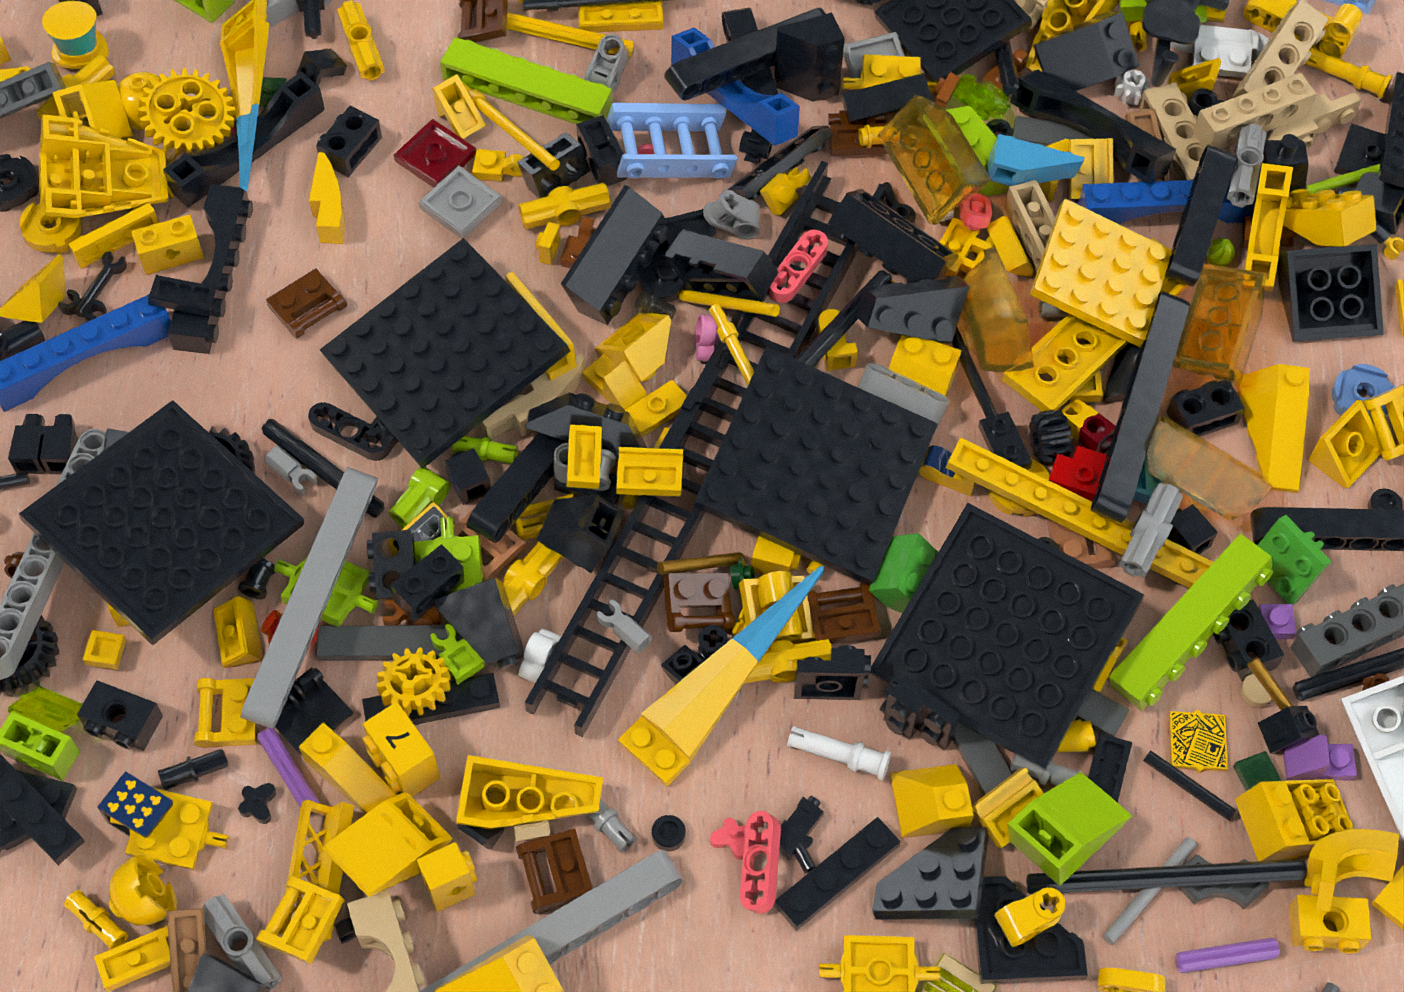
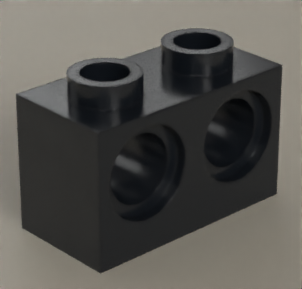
M350 105L343 114L337 116L334 125L328 132L320 136L316 144L317 152L325 153L333 170L349 178L382 139L379 120Z
M604 115L576 124L577 142L581 144L588 166L597 184L604 183L607 187L627 180V177H617V170L624 153Z
M567 132L542 146L559 160L560 165L556 170L549 169L533 154H529L518 161L527 188L539 199L548 197V194L553 189L568 186L590 172L581 144Z
M1227 378L1218 382L1216 380L1206 382L1201 387L1190 391L1184 389L1172 396L1166 413L1182 442L1237 425L1245 407Z
M414 530L372 533V539L367 540L368 559L374 560V572H369V586L371 592L376 591V598L392 597L391 589L386 586L384 581L389 571H396L402 576L415 565ZM388 538L395 539L399 544V552L394 557H388L382 551V545Z
M441 544L390 584L392 600L415 622L435 606L433 600L450 594L464 583V568Z
M1254 599L1249 600L1241 610L1235 609L1228 616L1229 622L1219 634L1213 633L1216 642L1222 644L1227 653V661L1230 668L1238 673L1241 681H1244L1248 675L1253 674L1247 665L1253 658L1246 652L1255 653L1268 671L1277 669L1284 657L1281 647ZM1231 624L1239 625L1243 631L1236 630Z

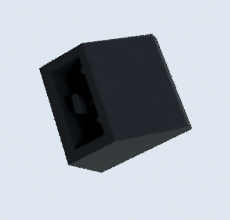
M599 495L554 499L536 540L546 548L572 561L576 566L592 573L611 548L625 511Z

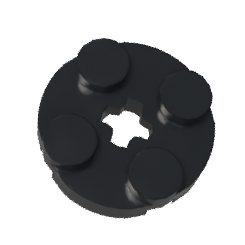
M10 154L0 155L1 212H6L11 208L20 206L39 193L38 175L33 164L25 157L20 156L21 159L11 158ZM4 179L13 180L10 184L3 185Z

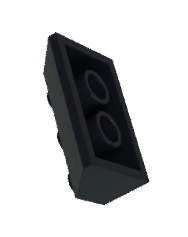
M832 12L777 27L774 70L776 88L812 102L820 99H829L839 94L845 38Z

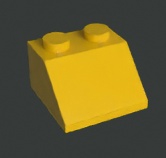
M901 334L889 369L947 397L958 369L962 350L932 340Z

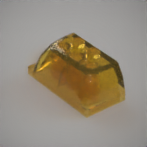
M915 95L877 135L929 224L937 225L950 211L971 199L991 180L951 113L922 96Z
M996 248L983 250L984 259L974 266L963 279L970 287L958 321V327L960 332L965 331L963 334L967 350L973 349L979 366L984 371L1001 373L1034 368L1028 319Z
M1210 264L1203 265L1173 361V367L1187 369L1194 374L1217 382L1226 380L1231 382L1232 385L1240 386L1262 317L1265 273Z
M1158 413L1147 449V471L1152 476L1163 481L1164 484H1170L1178 488L1180 493L1192 499L1190 504H1194L1197 509L1205 513L1210 509L1231 521L1249 513L1267 496L1273 486L1266 475Z

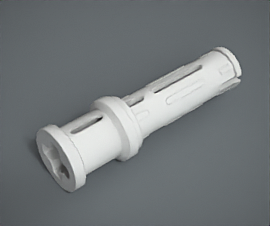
M797 726L792 727V734L790 733L787 747L797 748L847 764V768L850 771L856 772L861 770L877 775L878 780H884L892 754L891 751L886 750L883 753L865 747L862 742H855L854 745L797 728Z

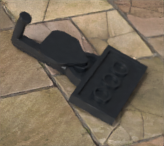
M1145 0L1147 5L1143 12L1142 27L1148 35L1157 38L1151 77L1153 87L1161 86L1174 64L1179 61V56L1175 52L1170 51L1171 42L1190 45L1198 38L1200 19L1195 13L1198 5L1225 11L1229 5V0Z

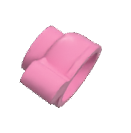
M699 314L695 329L697 361L708 362L714 352V345H718L720 341L716 332L718 327L711 315Z

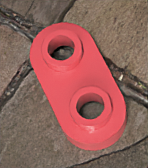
M963 192L959 203L960 219L964 222V225L972 230H981V228L988 227L992 217L991 200L978 192Z

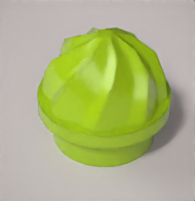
M1221 236L1218 239H1212L1206 255L1207 262L1214 267H1224L1229 264L1235 256V249L1231 241L1223 239Z

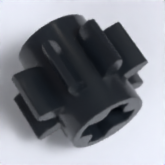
M752 129L751 132H743L739 152L746 154L744 161L758 164L761 158H769L773 144Z

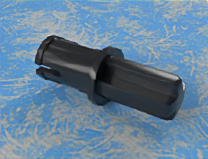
M219 749L191 759L190 756L186 757L187 760L158 770V775L162 787L166 791L193 780L198 782L199 777L226 768L228 760L223 749Z

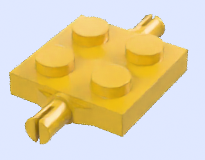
M864 54L860 77H842L841 87L843 90H859L920 74V57ZM927 82L930 93L935 94L933 92L937 84L935 82ZM920 106L913 107L920 113ZM899 111L886 115H896Z
M155 789L173 801V806L148 838H144L130 829V837L125 854L134 857L144 853L157 863L194 871L198 856L205 845L226 849L229 835L210 831L209 819L214 806L212 801ZM112 817L110 818V823L123 825Z
M844 935L843 956L840 964L819 962L818 968L819 978H840L843 992H915L919 980L940 981V966L918 965L915 956L914 937Z

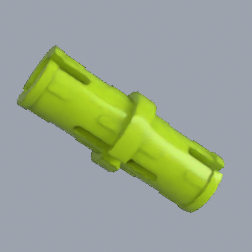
M464 436L453 445L452 452L457 453L474 448L482 462L492 460L512 464L514 459L518 457L519 447L517 445L491 441L492 438L490 437L480 439Z

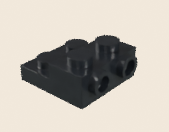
M842 645L837 648H831L829 660H823L819 657H807L804 660H797L794 699L860 700L862 688L868 689V675L871 674V655H865V649H856V647L851 645Z
M907 675L899 683L893 681L886 688L882 695L885 701L879 710L884 713L883 720L886 721V725L892 732L897 735L903 734L910 740L919 731L922 738L932 746L938 745L941 749L945 750L950 745L960 717L958 713Z

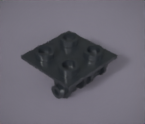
M312 667L294 681L275 726L301 756L299 746L322 723L331 730H334L353 714V711L323 680L324 676L317 668L313 669Z

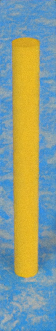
M685 289L681 290L679 298L683 302L708 306L719 303L722 308L774 317L780 311L779 305Z

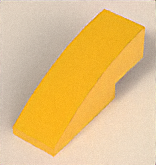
M318 152L309 203L313 218H317L316 228L320 243L344 244L345 212L338 180L325 153Z

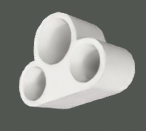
M543 628L539 633L534 632L526 645L524 660L519 669L518 676L536 683L561 636Z

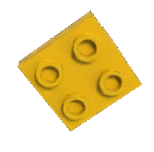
M776 571L764 574L759 578L743 579L739 583L746 627L803 581L804 576H791V573L788 571ZM807 596L773 642L784 640L793 643L810 642L815 638Z

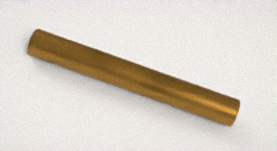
M742 552L661 561L657 564V571L660 575L726 567L738 564L739 557L744 558Z
M1258 657L1253 658L1247 663L1250 670L1280 710L1294 706Z

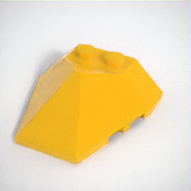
M42 115L39 149L40 209L46 216L80 218L141 207L147 203L152 205L167 202L168 188L163 169L166 168L165 152L162 149L129 137L127 141L109 135L110 131L101 128L100 131L82 125L83 121L76 118Z

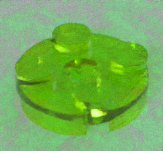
M971 74L962 75L953 92L955 99L962 103H967L974 108V111L982 120H988L990 116L1003 118L1006 115L1011 104L1006 105L1009 99L999 88L986 80L983 85L975 82L977 76Z

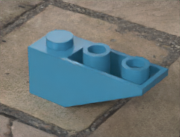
M999 134L990 151L986 180L1014 186L1033 180L1042 183L1074 178L1085 157L1045 147L1042 144L1019 140L1013 136Z

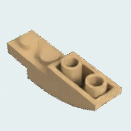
M1356 92L1330 101L1326 94L1323 93L1315 97L1308 116L1276 128L1269 140H1281L1284 135L1293 134L1299 140L1305 142L1306 150H1308L1313 145L1316 134L1324 133L1330 127L1340 123L1346 124L1356 116L1361 99Z
M580 353L575 356L576 368L551 381L543 373L529 384L528 394L518 395L512 402L499 408L481 422L483 436L492 438L491 441L513 429H516L521 437L532 432L533 430L526 428L529 409L569 392H575L582 380V372L585 370V357L583 354Z

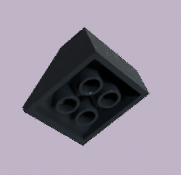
M1377 244L1289 250L1279 254L1277 263L1278 283L1293 342L1384 335Z

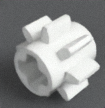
M1127 71L1124 77L1117 76L1114 85L1116 87L1114 96H1119L1123 104L1137 106L1144 90L1149 89L1150 79L1145 78L1142 71Z

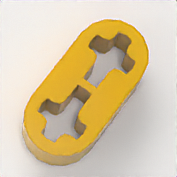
M1112 967L1102 968L1098 971V990L1101 992H1165L1166 978L1159 974Z

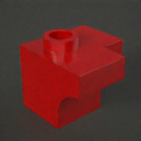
M1077 446L1073 458L1057 454L1049 481L1092 502L1107 455L1081 446Z

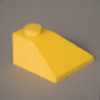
M638 312L597 345L595 350L600 356L603 354L608 356L617 365L625 360L639 381H647L656 375V370L665 362L671 319L669 315Z
M957 764L890 772L902 838L946 833L951 828L970 827L974 816L967 782Z

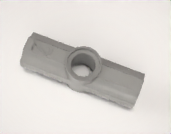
M1251 123L1240 129L1235 153L1237 158L1227 194V199L1232 202L1233 206L1243 208L1254 201L1259 171L1264 159L1263 149L1267 133L1261 128V125Z
M1159 483L1154 489L1146 509L1141 512L1130 533L1132 538L1119 563L1125 573L1133 577L1140 576L1144 578L1149 571L1157 551L1162 548L1173 525L1170 523L1183 498V495L1175 486Z
M225 894L214 896L205 902L203 906L205 923L225 951L229 960L240 971L270 987L271 990L269 992L275 989L282 980V977ZM241 939L248 940V944L243 950H232L233 945Z

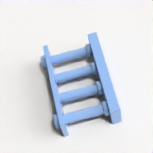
M612 103L607 122L612 131L622 132L626 154L622 155L617 170V177L633 179L639 177L730 178L737 162V156L722 154L717 133L720 131L726 116L725 107L722 104ZM633 131H650L654 154H638ZM662 131L678 132L683 155L666 154ZM690 131L706 132L711 155L694 154Z

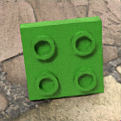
M1285 515L1276 521L1257 546L1272 556L1271 570L1273 573L1267 582L1288 604L1293 605L1302 598L1332 561L1320 550L1324 543L1312 540L1315 536L1313 532L1303 533Z

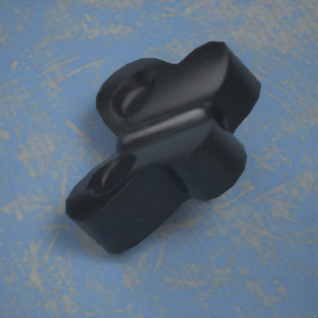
M265 783L257 788L245 786L242 789L244 801L238 807L240 815L243 817L253 816L262 824L269 823L271 813L267 803L276 795L274 785Z

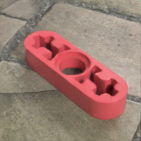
M819 230L805 232L777 268L779 273L768 289V294L772 300L778 303H786L795 297L827 254L828 238L823 232ZM815 243H818L819 246L815 245V246L812 248V250L810 251V255H809V254H808L809 245H814ZM800 261L807 267L802 271H795L790 267V264ZM786 277L789 278L787 288L777 289V286L782 287L784 285Z
M765 811L753 813L746 822L740 901L742 905L757 914L766 913L773 907L777 887L781 825L776 817ZM764 823H767L768 829H764L762 834L759 833L758 828L763 827ZM763 842L768 844L767 847L763 846ZM765 853L767 855V864L762 870L756 871L754 869V860L759 854ZM756 877L758 879H765V881L758 880L757 883L753 879ZM759 891L763 892L762 898H758L756 902L752 900L753 895H757Z

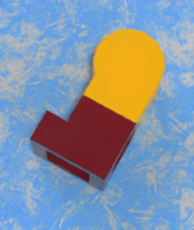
M1078 399L1071 401L1061 410L1068 418V425L1071 427L1073 438L1087 449L1102 454L1108 451L1116 427L1113 423L1091 406Z

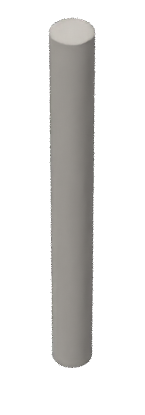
M1186 837L1162 866L1182 865L1197 847L1196 842ZM1162 887L1142 888L1106 930L1102 938L1108 944L1114 945Z

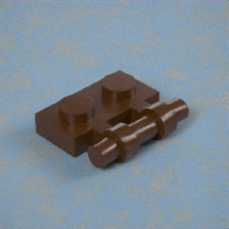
M839 110V113L828 114V125H831L830 130L833 134L830 138L831 156L889 154L890 143L872 145L871 148L861 146L859 143V129L864 128L865 125L870 127L888 126V124H879L886 123V115L851 123L862 125H850L845 110Z

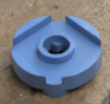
M1367 364L1353 365L1352 369L1343 370L1333 384L1332 399L1335 403L1334 410L1342 416L1356 400H1362L1363 402L1369 399L1363 398L1358 394L1361 389L1367 390V395L1372 398L1395 388L1394 383L1391 385L1386 379L1388 375L1375 366ZM1382 405L1381 407L1386 417L1388 412L1385 405Z

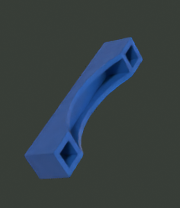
M695 27L672 35L671 65L714 48L712 40ZM739 80L707 92L708 95L774 146L798 137L800 106L783 93L763 95L754 92Z
M1193 180L1083 184L1078 205L1117 224L1158 213L1183 212ZM1258 182L1253 203L1245 205L1243 208L1233 206L1232 202L1227 199L1228 185L1218 219L1225 223H1243L1245 216H1253Z
M148 294L0 361V406L3 412L33 399L53 378L87 358L118 348L149 346L167 338L171 323L167 310L162 307L148 305Z

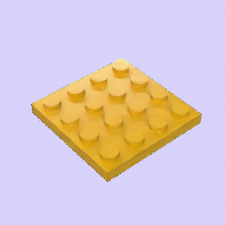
M1064 199L1058 209L1030 295L1140 347L1146 339L1145 336L1149 330L1152 313L1155 310L1172 250Z

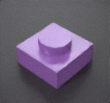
M1260 604L1258 608L1276 639H1294L1296 636L1293 605Z

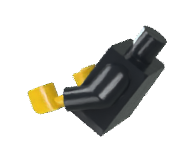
M1366 172L1362 175L1356 188L1341 186L1338 194H1343L1347 191H1361V195H1374L1376 231L1370 233V235L1380 244L1384 243L1386 245L1384 255L1387 259L1396 260L1400 255L1399 252L1404 250V240L1400 237L1392 239L1390 235H1396L1404 219V187L1378 180L1379 173Z

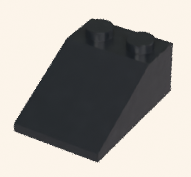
M1122 11L1105 12L1033 45L1041 71L1075 91L1114 78L1140 66Z

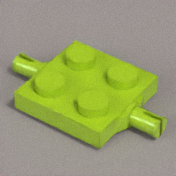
M445 517L440 518L441 537L434 540L414 542L415 564L442 544L464 568V583L451 592L454 593L483 582L481 538L478 535L455 536L454 518L446 517L445 519Z
M307 558L297 566L282 559H279L278 563H276L274 571L290 577L289 584L281 594L282 603L287 605ZM345 561L321 620L340 627L348 613L356 606L373 614L378 607L379 601L362 595L369 583V572L371 571Z

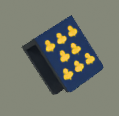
M125 771L97 808L108 824L130 837L131 829L140 836L148 838L173 806V801ZM112 817L123 825L110 823V818Z

